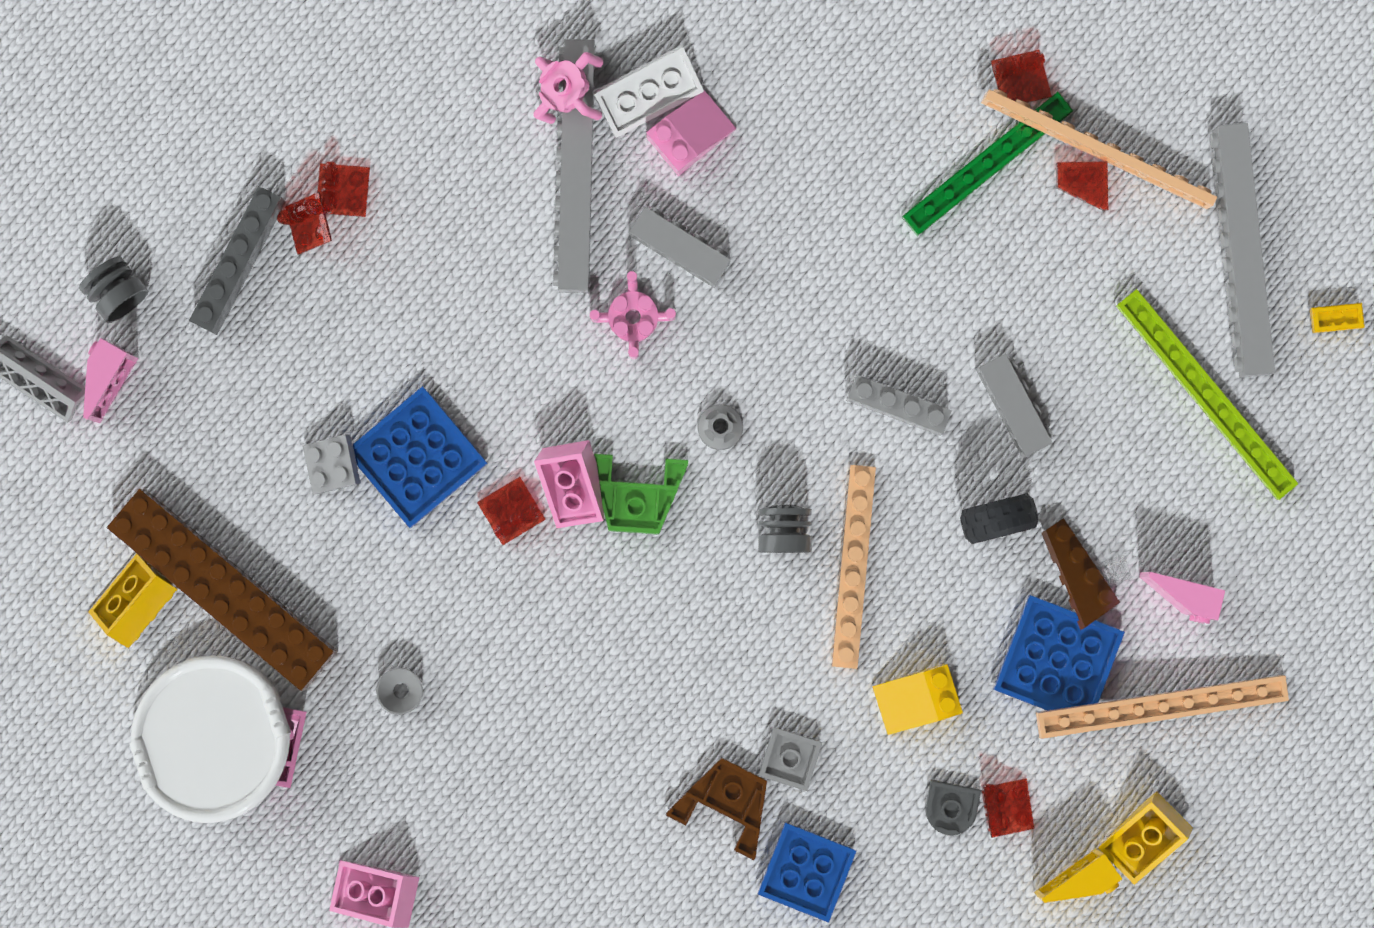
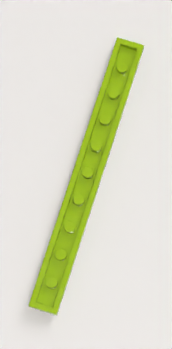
M1136 289L1118 303L1116 307L1275 499L1280 500L1296 487L1298 482L1141 293Z

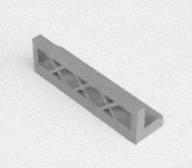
M4 336L0 340V361L5 369L0 367V378L67 423L71 421L77 405L85 398V387L9 336ZM16 373H19L20 375H22V376L24 377L26 383H23L22 381H20V380L18 379ZM37 387L42 388L45 391L47 397L41 395ZM58 401H61L67 406H69L68 410L65 411L64 409H62Z

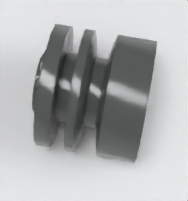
M121 256L111 258L96 267L79 285L80 291L87 295L90 303L99 301L95 309L106 323H112L127 315L146 298L149 292L138 277L128 279L132 270L129 266H125L126 262Z
M772 505L767 508L758 509V516H770V521L758 522V526L770 528V533L758 536V552H812V536L800 533V528L812 526L810 521H800V516H811L812 509L803 508L798 505Z

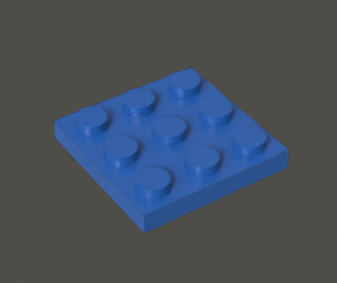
M785 822L757 894L829 923L857 850Z

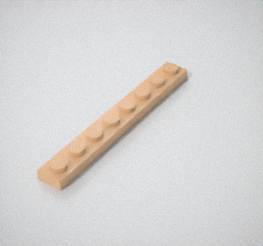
M850 465L832 667L858 669L876 467Z

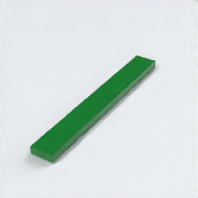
M1056 92L1034 110L1036 112L1040 110L1045 111L1053 116V120L1061 122L1073 112V109L1059 92ZM1019 122L904 214L902 219L918 237L1044 136L1045 133Z

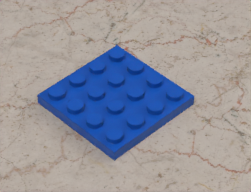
M423 386L353 444L355 459L359 469L410 529L488 464Z
M1028 595L993 690L1047 711L1098 703L1125 632L1096 620L1080 630L1077 623L1079 619L1075 612Z

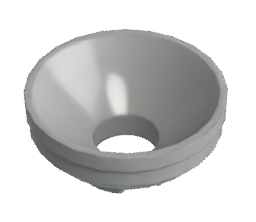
M717 404L707 408L701 414L698 421L699 437L706 446L715 450H725L733 447L740 440L743 433L741 416L734 408L728 405ZM715 420H726L728 430L722 434L716 433L713 429Z
M406 668L389 670L382 675L377 684V699L380 705L390 713L398 715L409 713L421 702L423 696L421 680L414 672ZM398 683H404L409 688V693L405 698H399L394 693V688Z

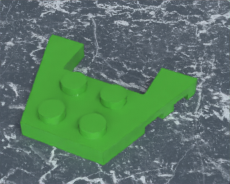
M594 454L608 531L659 535L688 467V460L666 459L664 485L611 481L613 455Z

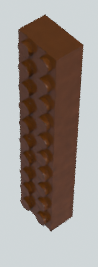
M139 488L106 527L300 691L306 690L337 654L338 650L147 490Z

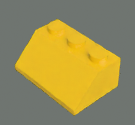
M136 553L88 613L107 636L129 649L139 639L149 623L156 618L163 606L171 600L177 588Z

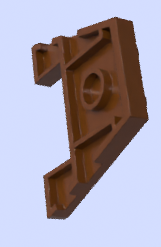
M721 757L665 815L686 826L699 802L745 826L734 847V851L755 860L767 780Z

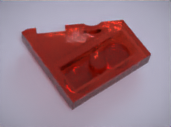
M1108 161L1057 162L1056 189L1102 211L1109 210Z

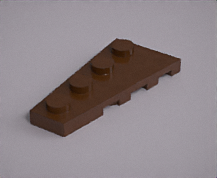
M1064 518L1041 533L1053 563H1056L1058 566L1062 586H1066L1070 596L1068 601L1072 610L1075 609L1080 630L1086 628L1120 603Z

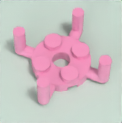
M584 52L575 63L566 60L554 62L541 56L535 59L536 65L542 70L539 83H541L539 96L542 103L534 111L536 119L553 124L556 117L548 113L549 109L568 113L574 108L586 117L594 120L601 119L602 112L587 106L583 101L585 94L589 90V82L583 69L588 63L601 67L603 65L601 57ZM566 80L565 90L559 92L560 82Z
M630 271L627 274L628 292L616 297L610 305L608 312L599 313L597 310H592L589 315L594 323L609 322L613 333L620 339L629 342V357L637 359L639 356V342L645 340L654 332L658 321L675 320L676 312L672 308L666 311H658L655 303L649 296L638 292L637 274L634 271ZM631 310H636L641 315L639 322L631 324L626 320V314Z

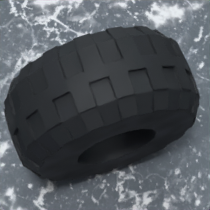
M1028 493L963 509L960 521L965 539L971 544L1034 529L1037 527L1039 518L1034 499Z

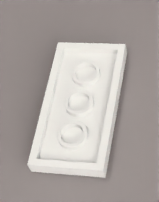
M679 46L592 93L614 137L617 138L704 92L684 47Z

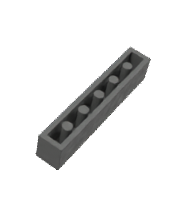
M260 186L257 187L189 319L190 322L218 335L286 203L283 198Z

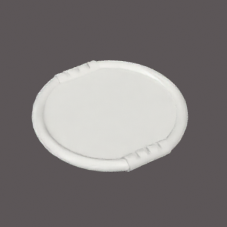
M211 655L183 661L165 671L154 681L144 694L136 710L129 745L143 789L159 806L171 814L188 821L217 823L245 814L256 807L272 791L287 761L291 731L276 687L261 672L235 658Z

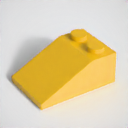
M941 664L872 686L887 735L963 714L948 664Z
M1156 791L1098 849L1135 885L1186 842L1190 837L1193 827Z
M1095 848L1034 893L1044 903L1101 895L1104 892L1109 894L1119 887L1118 882L1122 878L1107 856Z

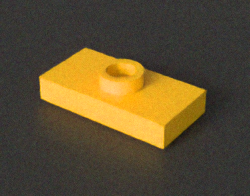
M1362 303L1310 308L1312 334L1365 328Z

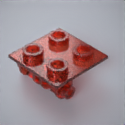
M1040 50L992 60L991 65L998 90L1005 92L1008 95L1007 98L1015 102L1016 100H1021L1029 103L1052 97L1043 65L1045 63L1044 54L1040 53Z
M327 161L326 164L320 163L316 213L366 217L370 167L336 165L335 162Z
M320 192L285 206L286 210H281L277 215V221L280 224L290 225L297 255L332 241Z
M521 477L516 478L477 502L502 545L546 520Z
M1027 778L995 785H983L984 790L981 791L984 793L986 803L984 809H987V813H985V816H988L989 828H987V831H990L991 838L1034 829Z

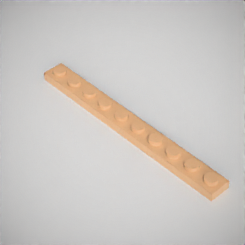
M989 89L981 101L982 104L1200 207L1208 209L1214 205L1217 196L1211 194L1212 191L1200 185L1197 187L1193 186L1183 176H1172L1166 173V169L1160 165L1152 164L1151 166L1143 162L1144 159L1139 155L1130 153V155L1120 151L1121 148L1113 143H1107L1106 145L1098 141V137L1092 133L1084 132L1083 134L1075 130L1076 127L1071 123L1055 121L1052 119L1053 116L1041 110L1036 112L1030 109V105L1024 101L1016 100L1015 102L1007 98L1008 95L1001 90L994 89L992 91Z
M1278 675L1036 712L1039 738L1044 739L1289 701L1286 676Z

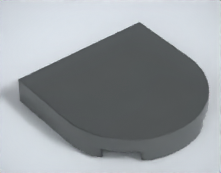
M931 779L925 807L926 817L931 826L944 835L954 836L965 832L973 825L976 819L981 789Z

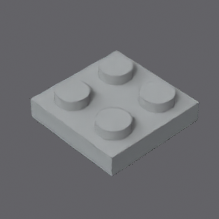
M350 434L302 445L313 495L361 484Z
M773 727L758 776L808 791L822 742Z

